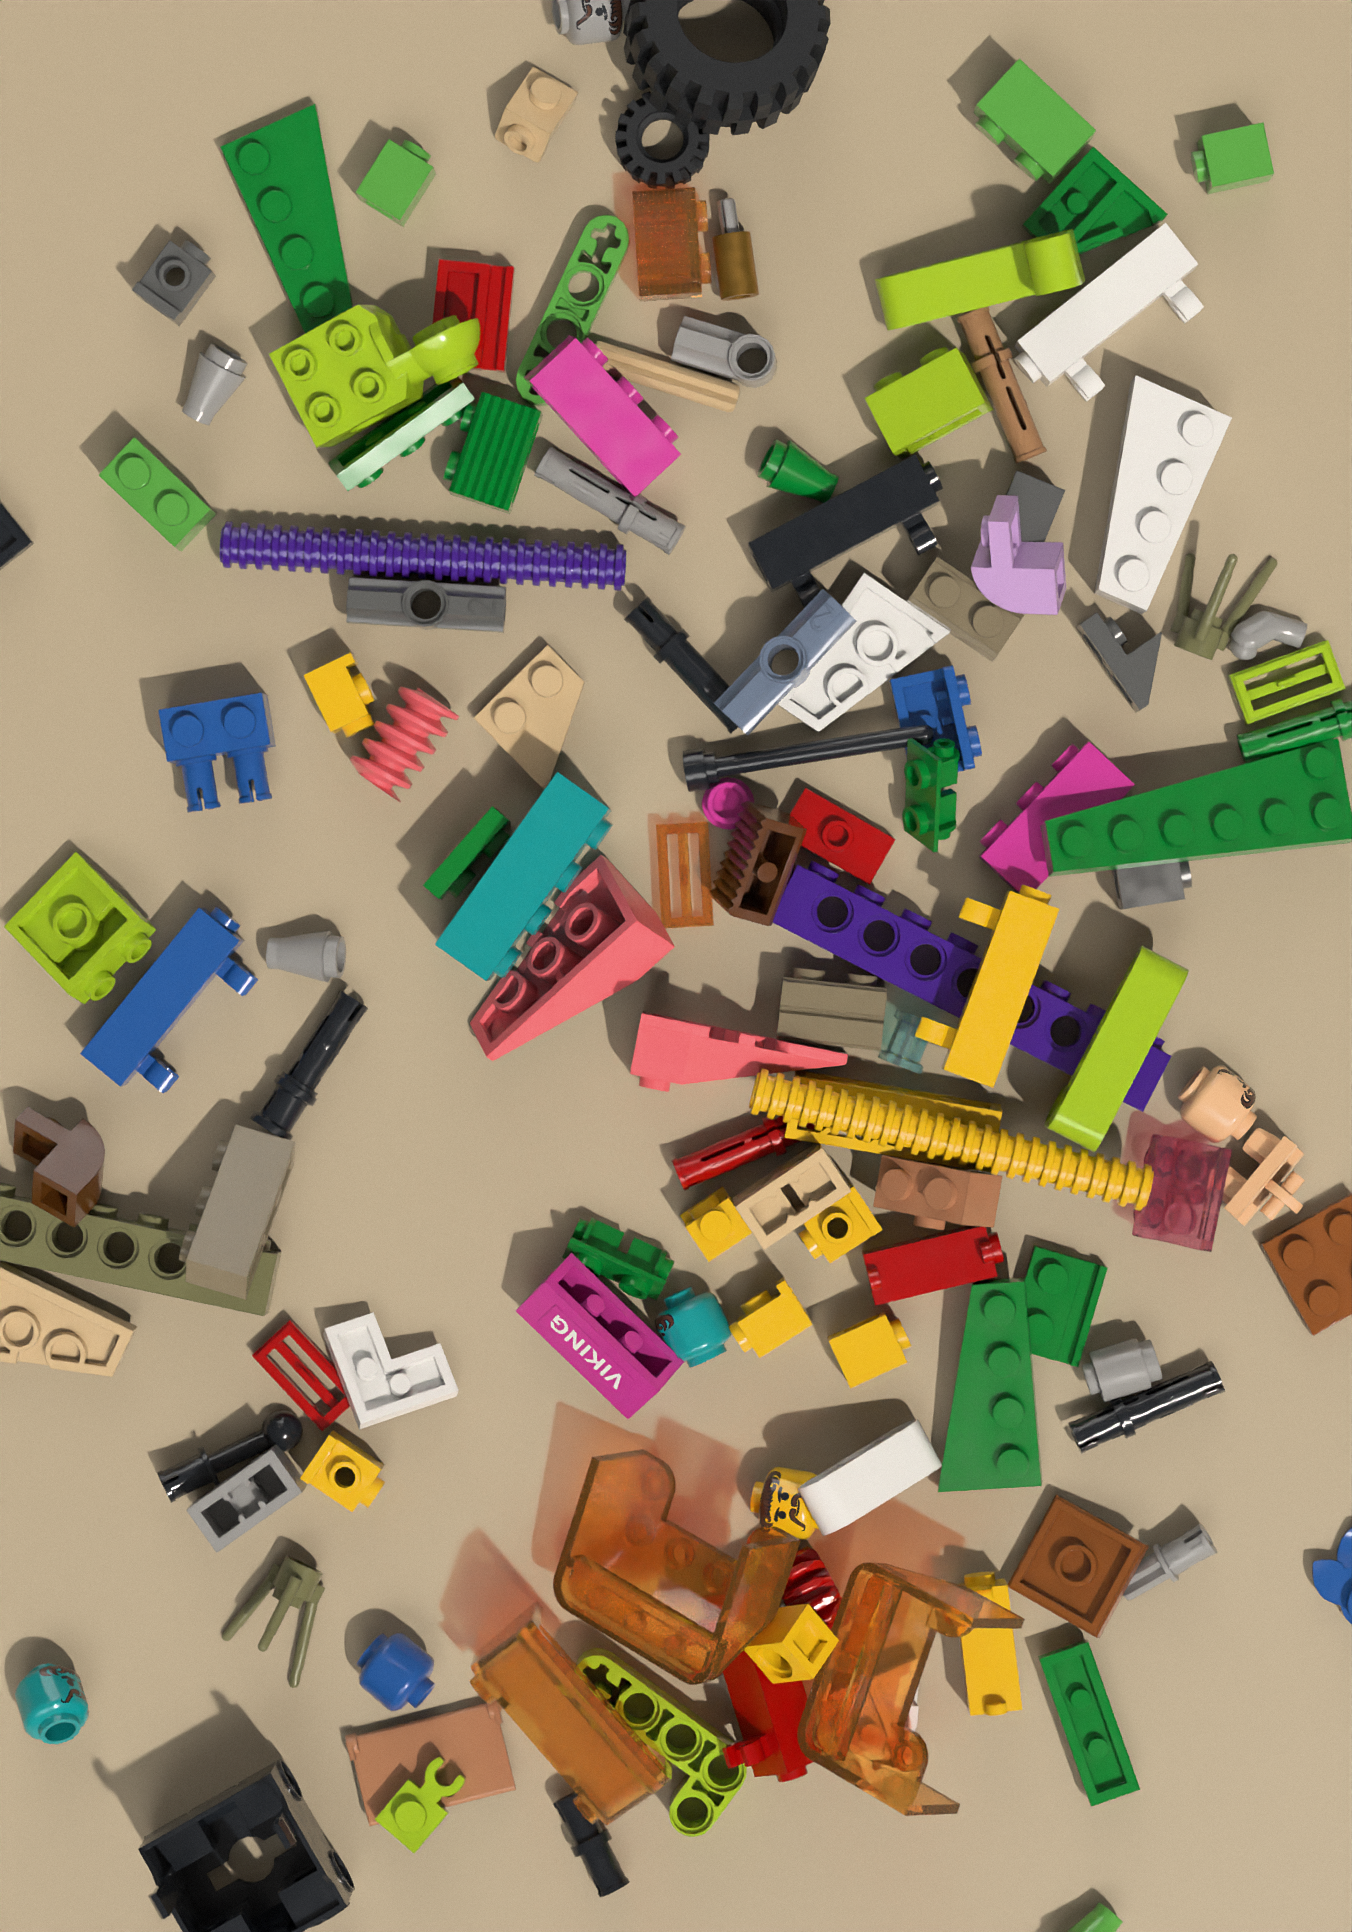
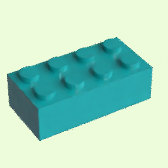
M557 772L435 945L485 981L491 980L495 974L505 978L523 953L515 947L523 934L527 931L531 935H535L551 914L552 909L545 905V903L556 888L565 893L583 867L575 862L587 845L596 850L612 828L613 824L606 820L611 810Z

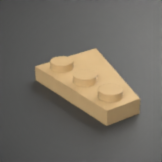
M0 1261V1362L16 1364L19 1361L49 1365L51 1369L113 1377L137 1326Z

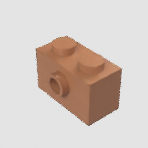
M882 1155L873 1207L915 1215L913 1225L925 1228L945 1230L946 1222L994 1228L1003 1176Z

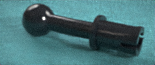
M274 1411L265 1418L261 1430L209 1455L206 1454L203 1446L199 1447V1454L164 1471L157 1472L170 1502L173 1503L176 1499L212 1482L215 1486L219 1485L217 1473L251 1458L274 1445H277L283 1452L293 1449L302 1438L303 1428L301 1421L290 1411Z

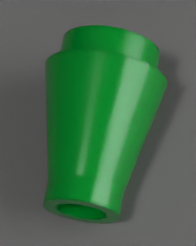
M775 439L766 452L757 477L767 481L766 487L811 498L821 503L830 499L839 480V476L829 472L791 440L785 444Z

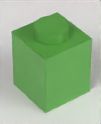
M1264 122L1202 135L1197 142L1198 150L1191 152L1195 180L1197 183L1205 181L1207 195L1269 182L1274 175Z
M388 139L355 192L358 199L404 227L436 175L434 167L428 164L431 155L406 139L401 146Z

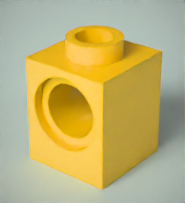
M884 1311L827 1336L850 1388L907 1363L903 1350L911 1347L899 1318L889 1322Z
M809 1604L767 1609L742 1648L767 1678L775 1684L814 1679L839 1640Z

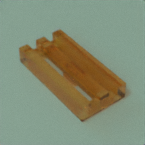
M708 822L656 824L660 908L663 926L665 928L714 926L713 903L709 893L712 890ZM689 833H698L703 916L692 917ZM677 834L682 917L675 918L671 916L667 835Z

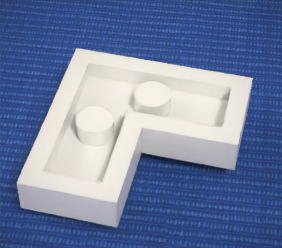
M374 1312L324 1329V1339L359 1429L456 1397L458 1394V1387L440 1343L391 1359Z

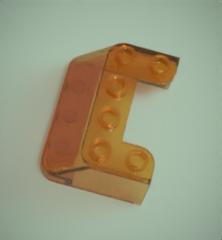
M644 1449L594 1456L591 1458L554 1575L553 1590L557 1602L572 1615L686 1684L697 1685L715 1680L775 1618L801 1540L775 1526L761 1527L751 1533L747 1543L742 1545L736 1560L667 1519L675 1495L676 1481L672 1469L665 1461Z

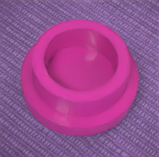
M731 777L721 778L720 782L710 784V789L705 791L702 800L703 812L714 826L726 830L736 829L734 823L740 820L737 814L743 811L741 804L746 801L754 803V797L750 788L741 780Z

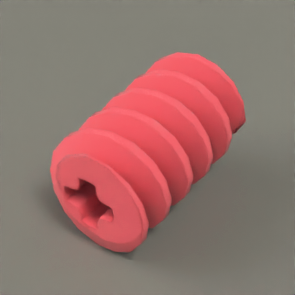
M400 686L397 692L405 702V707L388 704L386 711L393 719V724L376 721L374 724V728L382 740L379 742L364 738L362 745L370 757L366 759L352 755L350 758V762L358 774L399 802L401 801L392 789L393 786L410 789L413 785L404 770L407 768L421 772L425 768L416 753L420 751L433 755L437 750L428 738L429 734L446 737L449 733L440 721L441 717L458 720L460 717L420 688L413 690Z

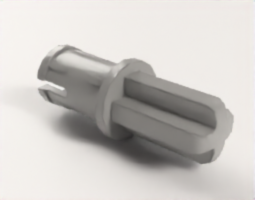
M1198 1524L1195 1528L1162 1547L1160 1544L1154 1545V1553L1142 1559L1123 1596L1127 1600H1132L1169 1578L1175 1582L1179 1580L1178 1574L1216 1554L1217 1549L1213 1545L1214 1543L1206 1529L1201 1524Z

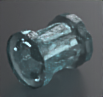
M896 1009L894 1017L897 1019V1023L886 1050H881L878 1058L921 1074L924 1067L920 1062L928 1044V1041L914 1036L921 1018Z

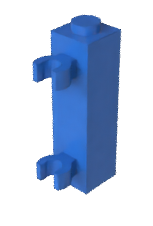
M217 906L211 913L205 908H198L80 1054L120 1087L127 1085L138 1072L160 1092H168L180 1076L152 1055L160 1043L216 975L241 996H246L258 981L253 974L231 958L245 941L235 933L241 925Z

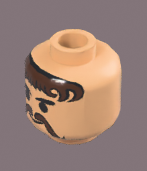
M1223 1065L1216 1066L1210 1070L1202 1066L1178 1095V1099L1183 1102L1180 1109L1182 1119L1212 1143L1224 1141L1230 1135L1239 1140L1257 1119V1116L1251 1111L1256 1100L1255 1091Z

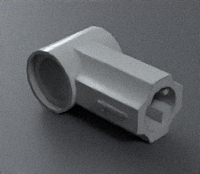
M684 316L674 342L671 356L672 361L737 380L746 387L757 388L766 385L772 380L776 373L777 360L773 346L767 339L760 335H746ZM752 348L759 349L767 355V364L764 369L754 374L746 373L738 366L741 354Z

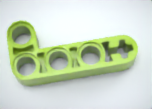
M1071 229L894 273L874 280L886 328L889 331L1032 295L1040 296L1082 285L1085 282V277L1074 232Z
M1144 946L1139 948L1068 1085L1065 1084L1054 1101L1044 1123L1046 1128L1092 1152L1097 1150L1189 972L1187 968Z
M592 1648L585 1651L579 1656L574 1668L573 1683L576 1691L582 1698L686 1773L670 1798L669 1818L672 1826L678 1833L688 1837H697L705 1834L712 1828L746 1779L747 1767H745L744 1763L738 1765L736 1773L727 1779L715 1777L708 1768L710 1762L715 1757L724 1755L722 1748L735 1742L612 1652L604 1648ZM600 1664L607 1667L606 1678L616 1687L619 1686L621 1678L627 1680L620 1688L615 1702L609 1700L612 1696L613 1688L601 1680H598L594 1685L587 1682L589 1673L586 1669L587 1666L596 1669ZM643 1693L653 1701L654 1708L648 1716L642 1718L634 1717L625 1709L624 1703L630 1695ZM685 1724L695 1731L696 1739L689 1747L677 1748L669 1743L666 1737L668 1730L675 1725ZM689 1797L701 1799L707 1806L706 1814L696 1821H689L679 1814L678 1806L684 1799Z

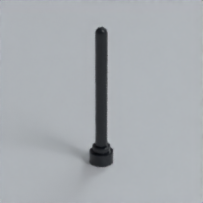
M919 724L716 756L715 751L706 753L704 748L683 751L685 779L689 792L710 789V784L720 782V777L907 748V742L910 738H913L921 745H926L933 740L934 731L927 724Z

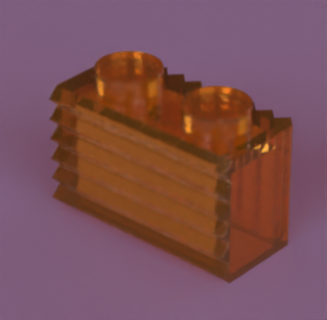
M695 187L632 191L640 302L701 298V284H712L710 252L699 253L698 232H708L706 200L696 201Z

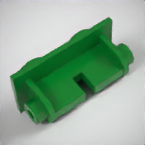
M910 738L907 742V762L904 766L906 779L905 808L902 812L904 831L934 853L938 852V840L948 839L951 836V832L956 829L957 792L951 788L941 791V788L957 784L960 752L955 748L954 741L950 739H937L934 741V747L925 748L916 740Z
M580 1218L562 1258L566 1259L572 1253L596 1277L602 1275L619 1283V1288L626 1294L639 1299H646L648 1296L657 1301L675 1262L666 1257L667 1251L634 1237L626 1254L617 1250L624 1232L594 1218H591L590 1222Z

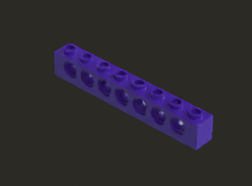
M812 860L807 869L800 865L796 866L784 890L773 920L774 924L960 1018L967 998L958 991L957 979L960 973L968 968L978 969L981 958L975 956L978 945L953 932L950 933L947 940L930 933L928 930L932 922L904 908L900 917L882 908L886 898L859 884L854 893L835 884L839 876L838 873ZM829 896L841 899L847 908L845 921L841 925L832 928L823 925L817 917L819 903ZM876 920L888 923L893 930V941L883 951L871 950L865 944L863 937L866 926ZM922 944L933 946L938 951L940 957L937 969L928 975L918 974L910 963L912 951ZM1043 980L1040 988L1031 985L1028 997L1032 1002V1012L1026 1020L1017 1023L1010 1045L1072 1076L1106 1011L1090 1003L1085 1012L1067 1003L1072 993L1047 980ZM1061 1016L1072 1017L1079 1028L1076 1040L1067 1046L1057 1045L1050 1035L1052 1023ZM1158 1037L1155 1038L1123 1100L1124 1103L1142 1112L1172 1057L1161 1051L1165 1041Z

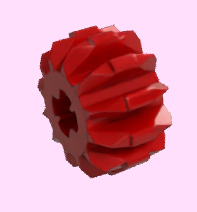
M808 1546L798 1551L793 1550L782 1556L780 1561L771 1565L770 1577L785 1606L809 1604L831 1631L835 1630L837 1625L847 1620L848 1609L816 1550Z

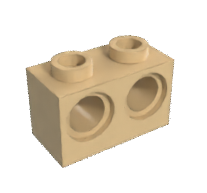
M813 1143L732 1199L736 1210L765 1250L850 1193L851 1189L823 1145Z

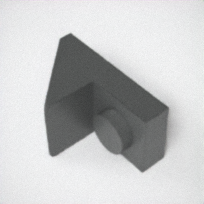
M1095 613L1076 628L1136 713L1149 704L1162 632L1127 655L1121 646L1128 641L1116 622L1110 616L1103 621L1099 614Z

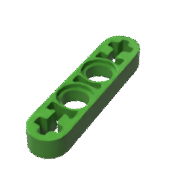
M610 215L597 216L590 220L584 228L517 372L516 385L521 397L531 405H548L539 395L536 396L530 393L531 386L524 379L544 359L543 357H535L538 348L541 347L547 354H550L555 349L547 340L548 328L555 321H569L577 330L576 339L580 343L584 341L592 329L628 252L630 244L628 229L617 217ZM609 226L616 229L615 239L620 242V246L617 249L613 247L606 249L601 264L611 265L609 272L605 274L594 264L579 262L583 253L590 259H593L598 244L592 238V235L595 231L604 233ZM579 273H589L599 282V291L595 298L590 301H577L569 292L570 281Z

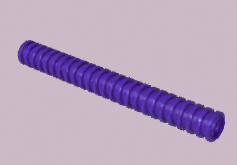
M226 521L225 525L222 526L220 536V562L224 568H231L232 563L239 564L240 569H247L248 564H254L257 570H263L265 565H271L273 571H280L281 566H288L289 572H296L297 567H304L306 573H312L313 568H320L322 574H328L330 569H336L338 575H344L346 570H353L355 576H361L362 571H369V575L372 577H377L378 572H385L386 577L393 578L394 573H402V578L409 579L411 574H418V578L423 580L426 579L427 575H434L435 580H442L443 575L451 576L452 581H459L460 576L467 577L468 582H475L476 577L483 578L484 583H491L492 578L500 579V584H507L508 579L516 580L517 585H524V580H531L533 586H540L541 581H548L549 587H556L557 582H565L566 588H572L573 583H581L582 589H588L589 584H597L598 590H605L606 585H614L615 591H621L622 586L625 585L627 550H624L623 544H617L616 549H608L607 543H600V548H592L591 542H584L583 547H575L574 541H568L567 546H559L558 540H552L551 545H543L541 539H535L534 544H526V539L519 538L518 543H510V538L503 537L502 542H494L493 537L487 536L485 541H478L477 536L471 535L468 541L461 540V535H453V540L445 539L444 534H437L436 539L429 538L428 533H421L420 538L413 537L412 532H405L404 537L396 536L395 531H388L387 536H382L379 530H372L371 535H364L363 529H356L355 534H348L346 528H340L338 533H331L330 527H323L322 532H315L313 526H307L306 531H299L297 525H291L289 530H283L281 524H275L273 529H266V524L258 523L257 528H250V524L247 522H242L241 527H234V523Z

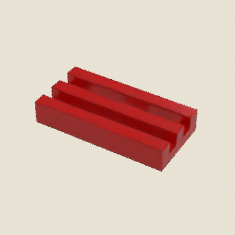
M292 1319L252 1355L322 1432L350 1407L335 1365ZM288 1335L345 1395L341 1401L331 1393L283 1341ZM274 1348L330 1407L331 1410L326 1415L312 1403L268 1355Z

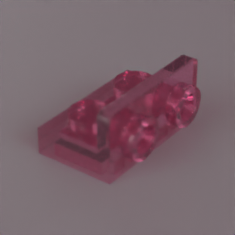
M1153 1134L1150 1146L1144 1157V1164L1151 1165L1154 1172L1152 1188L1146 1206L1141 1211L1134 1210L1133 1212L1134 1225L1132 1235L1212 1252L1232 1149L1178 1137Z

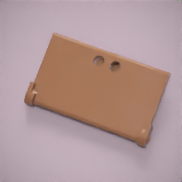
M497 1697L486 1700L487 1703L359 1735L356 1733L345 1735V1746L348 1749L350 1761L354 1760L369 1826L379 1824L375 1818L408 1779L411 1778L422 1787L425 1783V1771L428 1765L440 1756L445 1759V1762L437 1770L436 1777L439 1783L448 1786L460 1774L466 1777L463 1787L457 1793L442 1797L438 1802L444 1808L516 1790L501 1723H503L502 1707Z

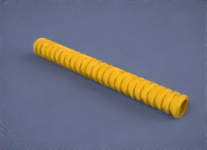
M763 1068L756 1075L749 1103L750 1112L753 1115H758L759 1111L767 1112L766 1117L769 1119H774L775 1115L783 1116L782 1121L785 1123H790L791 1119L799 1120L798 1125L806 1127L807 1123L815 1124L814 1129L822 1131L823 1127L831 1128L830 1133L838 1135L839 1131L847 1132L846 1137L854 1139L855 1135L863 1136L862 1141L870 1143L871 1139L879 1140L878 1145L886 1147L887 1143L894 1144V1149L902 1151L903 1147L910 1148V1153L918 1155L919 1151L926 1152V1157L934 1159L935 1155L942 1156V1161L950 1163L951 1159L958 1160V1165L966 1167L967 1163L974 1164V1169L981 1171L983 1167L990 1168V1173L997 1175L999 1171L1006 1172V1177L1013 1179L1015 1175L1022 1176V1181L1029 1183L1031 1179L1038 1180V1185L1045 1187L1047 1183L1054 1184V1189L1061 1191L1063 1187L1070 1188L1071 1194L1077 1195L1079 1191L1086 1192L1085 1196L1093 1199L1095 1195H1099L1101 1200L1109 1203L1111 1199H1115L1117 1204L1125 1207L1127 1203L1133 1204V1209L1141 1211L1146 1206L1150 1196L1154 1178L1151 1165L1144 1164L1143 1168H1138L1135 1161L1129 1160L1127 1164H1122L1119 1157L1113 1156L1111 1160H1106L1103 1153L1097 1152L1095 1156H1090L1087 1149L1081 1148L1078 1153L1072 1151L1071 1145L1065 1144L1062 1149L1056 1147L1055 1141L1049 1140L1046 1145L1040 1143L1039 1137L1033 1136L1030 1141L1024 1139L1023 1133L1017 1132L1014 1137L1008 1135L1007 1129L1001 1128L998 1133L992 1131L991 1125L985 1124L982 1129L976 1127L975 1121L969 1120L966 1125L960 1123L959 1117L953 1116L950 1121L944 1119L943 1113L937 1112L934 1117L928 1115L929 1111L927 1109L921 1108L918 1113L912 1111L913 1107L911 1105L905 1104L902 1109L896 1107L897 1103L890 1100L886 1105L880 1103L881 1099L874 1096L872 1101L864 1099L865 1095L858 1092L856 1097L848 1095L849 1091L842 1088L840 1093L832 1091L833 1087L826 1084L824 1089L816 1087L817 1083L810 1080L808 1085L800 1083L801 1079L794 1076L792 1081L784 1079L785 1075L778 1072L776 1077L768 1075L769 1071Z

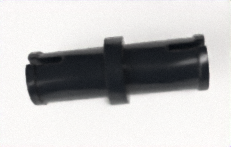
M584 1789L576 1790L554 1802L553 1805L557 1808L574 1842L571 1850L575 1857L581 1856L598 1890L599 1897L609 1895L627 1885L630 1881L625 1876L608 1842L612 1837L608 1829L602 1830L585 1796Z

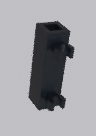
M913 455L748 543V548L771 592L791 583L805 608L820 592L810 572L901 524L918 556L936 547L938 543L922 513L938 505L940 500L936 492L942 490L943 486L931 463L927 461L921 465L916 455Z

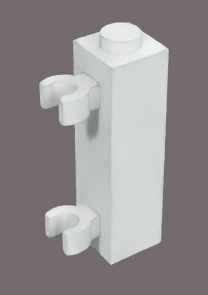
M1166 223L1163 224L1020 338L1014 346L1020 353L1014 358L1016 364L1032 383L1040 378L1046 387L1065 373L1078 393L1087 402L1100 392L1105 384L1083 358L1162 295L1184 324L1201 311L1204 306L1182 281L1183 278L1198 265L1197 261Z

